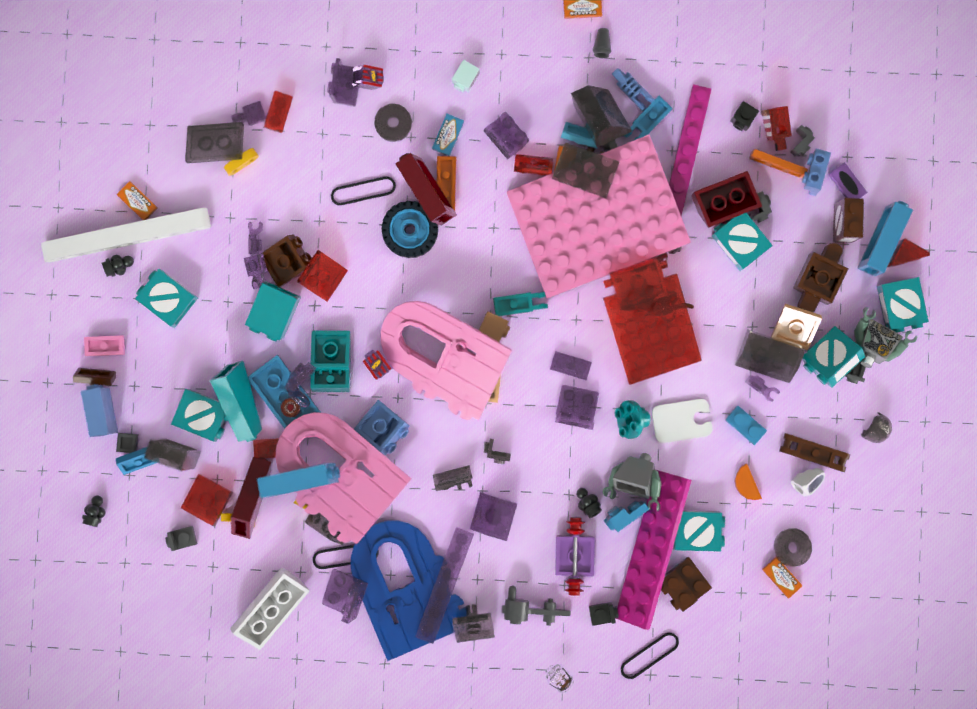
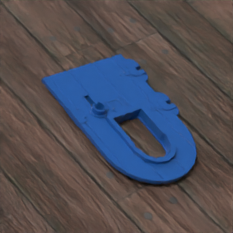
M402 521L376 523L358 544L354 545L351 554V572L387 661L464 629L463 621L467 618L468 612L466 607L458 608L459 605L464 604V601L460 596L452 595L447 585V581L451 577V570L449 567L442 570V566L448 564L446 559L440 555L435 556L428 539L418 528ZM387 542L397 544L402 549L415 582L392 592L388 590L376 559L379 547ZM388 605L394 606V613L399 623H394L390 611L386 608Z

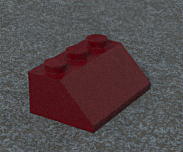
M748 171L695 191L691 195L698 214L708 228L762 207Z

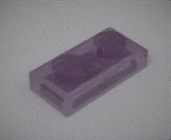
M555 351L550 370L587 380L592 362Z

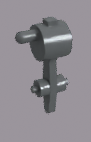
M513 585L509 587L508 599H505V605H502L501 613H504V619L509 620L510 624L517 625L528 621V614L543 615V622H546L547 626H551V623L555 622V616L571 615L570 610L556 609V602H553L552 598H548V601L544 602V608H529L528 600L516 599V587Z

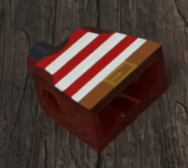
M788 106L762 110L761 114L767 141L774 140L776 151L787 149L785 138L792 136Z

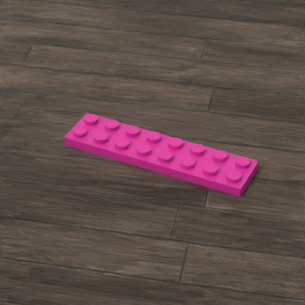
M659 470L656 471H658L660 476L661 490L657 501L660 503L661 508L657 511V503H652L651 510L649 509L643 514L617 606L619 618H615L645 630H650L692 481ZM650 496V498L647 500V503H646L647 506H648V502H649L650 500H652V497H651V496Z

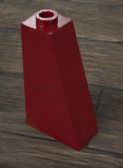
M252 458L231 516V534L247 539L251 538L263 499L260 496L257 479L270 476L272 462L265 458Z

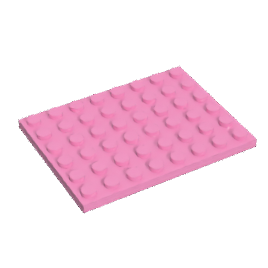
M650 135L507 191L547 299L691 243Z

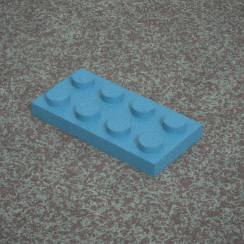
M279 355L273 357L248 376L251 385L284 429L293 420L302 415L314 412L321 413ZM289 404L293 405V410L291 411L286 408Z

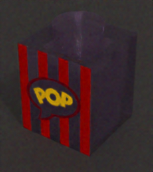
M364 64L354 67L353 87L369 90L382 88L384 82L383 68Z
M371 350L364 356L366 359L363 360V363L375 380H379L393 370L379 350L376 352Z

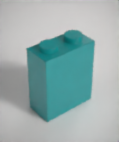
M268 281L263 282L245 325L254 333L259 334L261 332L266 334V337L272 341L282 340L285 337L301 296Z

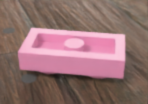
M124 336L84 337L85 356L125 355Z

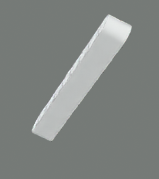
M199 208L45 241L41 243L45 263L56 262L211 228L208 209Z

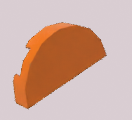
M745 463L736 473L735 487L739 494L746 499H762L747 463Z

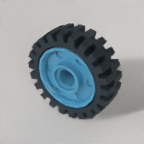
M417 201L399 202L397 205L392 206L383 218L381 227L383 240L387 247L400 257L417 258L423 256L436 243L438 224L430 221L424 209ZM413 225L415 227L414 233L406 234V226Z

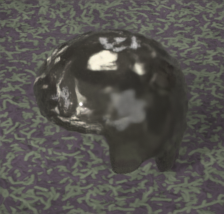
M877 412L879 415L874 417L871 426L861 433V437L872 443L886 441L893 430L890 419Z

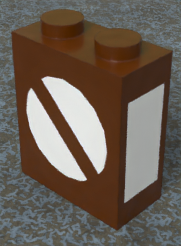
M844 198L834 204L833 242L853 243L863 238L864 199Z

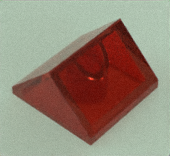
M904 238L898 242L887 268L928 257L930 253Z

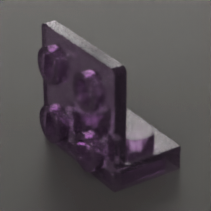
M336 58L335 63L331 65L333 78L332 82L329 81L327 93H329V97H331L335 104L356 107L362 68L345 66L340 58Z
M562 385L554 422L593 430L599 392Z
M333 569L322 604L342 613L341 621L349 624L358 616L368 583Z

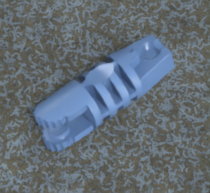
M617 68L612 73L618 80L616 85L642 112L646 107L637 98L640 94L650 103L655 100L629 72L624 74Z

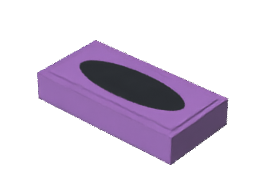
M845 162L828 174L845 198H861L868 193Z

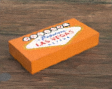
M563 0L564 19L602 17V0Z
M130 181L116 194L142 220H147L158 209Z
M777 557L762 569L788 599L803 586Z

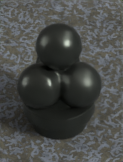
M113 255L111 261L107 258L101 264L107 277H114L116 274L121 276L125 274L126 267L133 265L134 259L129 255L123 257V259L120 255Z
M585 488L577 490V497L582 499L578 503L579 509L583 511L585 516L588 515L589 518L598 515L602 511L598 497L595 494L588 495V491Z
M99 495L94 496L91 499L92 504L84 508L86 515L82 516V524L98 527V524L101 523V518L105 516L106 511L100 507L103 504V498Z

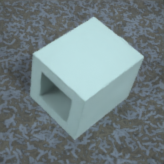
M463 59L452 78L453 87L461 92L465 90L469 93L480 74V69Z

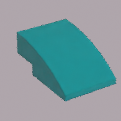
M312 331L310 388L312 392H350V331Z

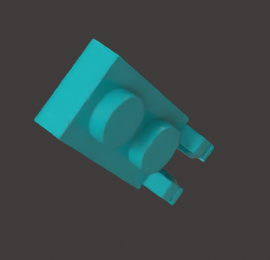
M529 292L493 298L495 315L501 317L547 309L548 304H532L533 298L546 297L545 292L533 294Z

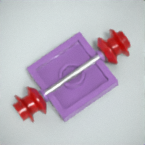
M570 517V521H566L570 524V528L566 531L574 535L556 536L555 575L571 576V578L565 581V583L569 584V588L565 589V591L569 592L568 595L579 596L580 592H584L580 588V584H583L584 581L579 576H594L595 537H579L577 534L585 532L581 528L585 521H582L581 517Z

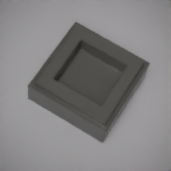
M118 433L116 452L132 453L137 451L139 434Z

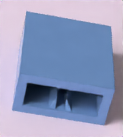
M98 384L86 386L87 390L81 391L89 437H100L118 433L110 388H104L103 385Z

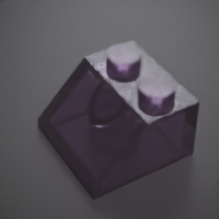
M480 492L470 529L507 541L517 502Z

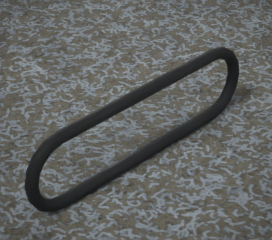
M387 176L340 186L332 191L331 200L336 205H346L390 195L395 191L396 183L391 177ZM388 179L393 183L392 190L387 193L342 203L334 200V193L340 189Z
M354 545L317 551L313 556V564L318 569L351 565V562L329 566H318L315 558L320 553L353 548Z
M673 633L662 635L626 660L621 666V674L627 679L636 678L676 650L679 645L678 637ZM671 635L676 639L674 648L635 675L627 676L624 673L623 668L627 663L664 637Z

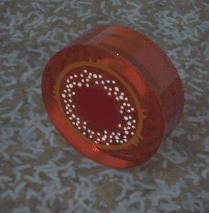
M288 398L282 402L281 411L286 417H295L300 413L301 405L298 400Z

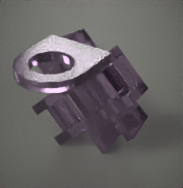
M309 362L306 365L300 363L290 373L285 385V389L289 393L288 395L298 405L305 408L309 406L310 401L299 388L316 370V367ZM298 396L301 397L305 401V403L301 402L298 399Z

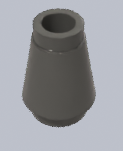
M606 28L598 29L592 50L597 58H607L611 53L609 30Z

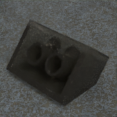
M588 85L571 93L574 108L596 147L632 132L608 89Z
M747 329L735 366L790 383L800 367L805 349L801 346Z

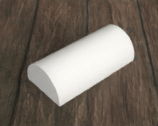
M280 568L230 627L232 634L261 650L310 590L295 575L284 568Z

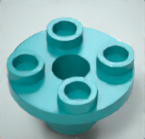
M624 401L619 408L615 409L619 435L622 438L635 439L639 437L643 428L648 427L651 422L649 412L645 408L640 407L636 401Z

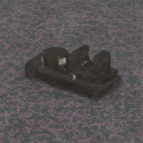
M470 465L433 475L436 491L447 490L455 487V485H457L458 490H462L461 484L468 483L469 488L473 486Z

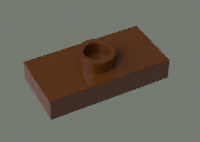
M78 368L73 375L74 383L111 386L116 379V371Z

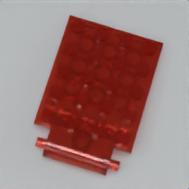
M657 257L608 273L610 279L603 281L605 288L613 287L614 294L603 297V301L629 385L702 361L678 275L675 273L664 277L662 269L668 268L667 261L659 262Z

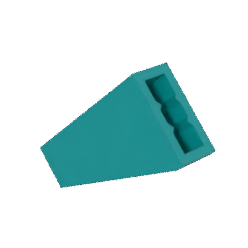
M243 361L231 363L210 380V383L238 442L245 440L250 442L257 438V435L262 430L245 364Z

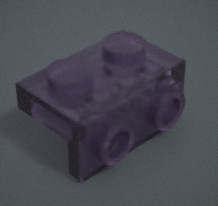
M507 112L502 113L497 120L483 130L507 160L522 150L529 142L526 133L518 127L514 119Z

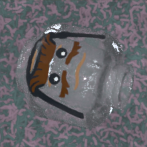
M560 663L550 665L547 668L545 682L557 693L567 692L574 684V676L569 669Z

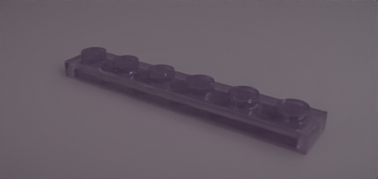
M458 527L455 528L416 632V638L434 644L474 533Z

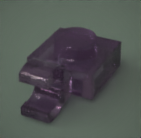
M260 101L242 107L244 113H237L231 116L235 126L246 121L249 126L267 120Z
M252 222L248 223V254L251 256H259V251H262V239H259L258 236L264 227L262 222H259L258 229H253Z
M263 254L243 258L248 277L253 276V289L260 288L261 284L266 281L263 273L268 272Z
M753 375L749 376L745 383L762 394L769 402L774 401L770 397L771 391H774L776 394L780 393L775 387L768 388L764 384L765 380L758 375L755 377Z

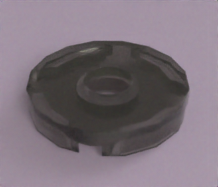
M391 103L378 110L375 115L374 125L376 132L382 139L389 142H397L403 140L410 133L412 119L405 107ZM391 118H396L399 121L398 125L394 128L388 125V121Z
M797 528L781 531L776 536L773 544L777 559L783 565L789 567L805 564L812 553V542L809 536ZM791 542L795 543L797 546V550L795 553H792L789 550V544Z

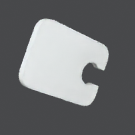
M695 399L655 406L652 410L656 440L660 443H669L709 436L713 429L711 421L705 422L702 425L694 422V415L697 412H710L708 402L704 399Z

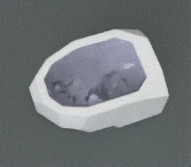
M820 468L798 473L791 481L792 487L804 497L812 495L824 481L825 473Z

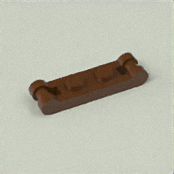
M787 433L784 434L783 439L785 440L783 446H780L779 452L845 473L847 468L845 464L851 454ZM792 442L797 443L795 450L790 449ZM835 456L839 457L838 464L833 463Z

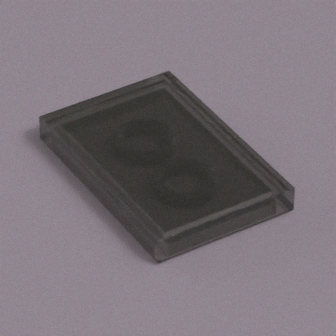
M243 122L187 126L186 163L242 159Z
M565 143L552 180L607 199L620 161Z

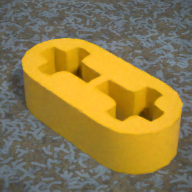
M250 148L228 162L223 168L228 176H232L258 159L259 155L254 148Z

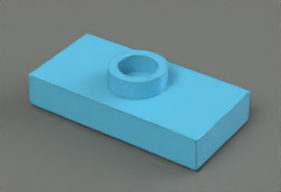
M566 122L561 138L597 149L602 133Z

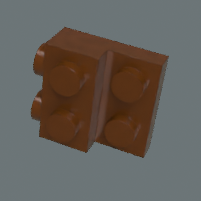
M294 234L287 235L259 254L275 284L279 287H282L313 267L311 255L304 252L301 247L303 246L302 240Z
M687 557L665 574L661 591L664 595H670L672 598L670 603L676 611L680 609L684 612L698 601L697 599L711 590L712 587L690 557Z

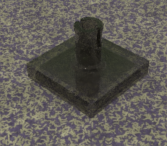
M472 604L471 613L470 605H467L465 607L466 616L452 618L456 642L495 638L491 613L478 614V607L475 604Z

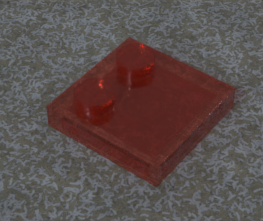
M317 250L297 282L328 302L348 270L323 252Z
M198 474L181 509L212 526H216L233 492Z

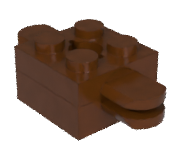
M830 243L826 245L821 255L815 252L808 255L793 286V289L802 293L797 304L798 308L815 312L819 302L826 305L833 303L848 271V268L838 264L843 254V249L839 244Z

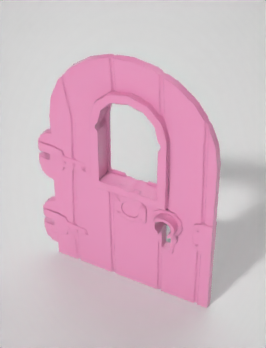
M409 301L396 306L388 313L381 328V345L387 361L395 371L413 382V389L417 393L421 394L425 390L424 397L434 399L438 396L448 402V408L453 414L458 415L459 411H461L460 418L470 420L474 417L479 420L512 349L442 309L422 301ZM405 326L420 327L424 332L446 344L438 364L412 350L405 344L402 336ZM467 349L472 350L473 352L476 353V355H474L473 353L469 352Z
M318 412L302 415L293 420L279 437L275 457L277 469L281 474L311 467L300 456L299 445L306 437L322 439L346 461L339 467V482L296 491V502L301 508L307 503L308 507L304 511L308 514L317 515L320 513L329 521L328 529L330 533L335 536L338 531L340 532V535L337 537L340 542L347 543L352 540L357 545L411 481V478L338 417ZM360 462H363L364 466L374 474L372 478L363 470L358 469Z

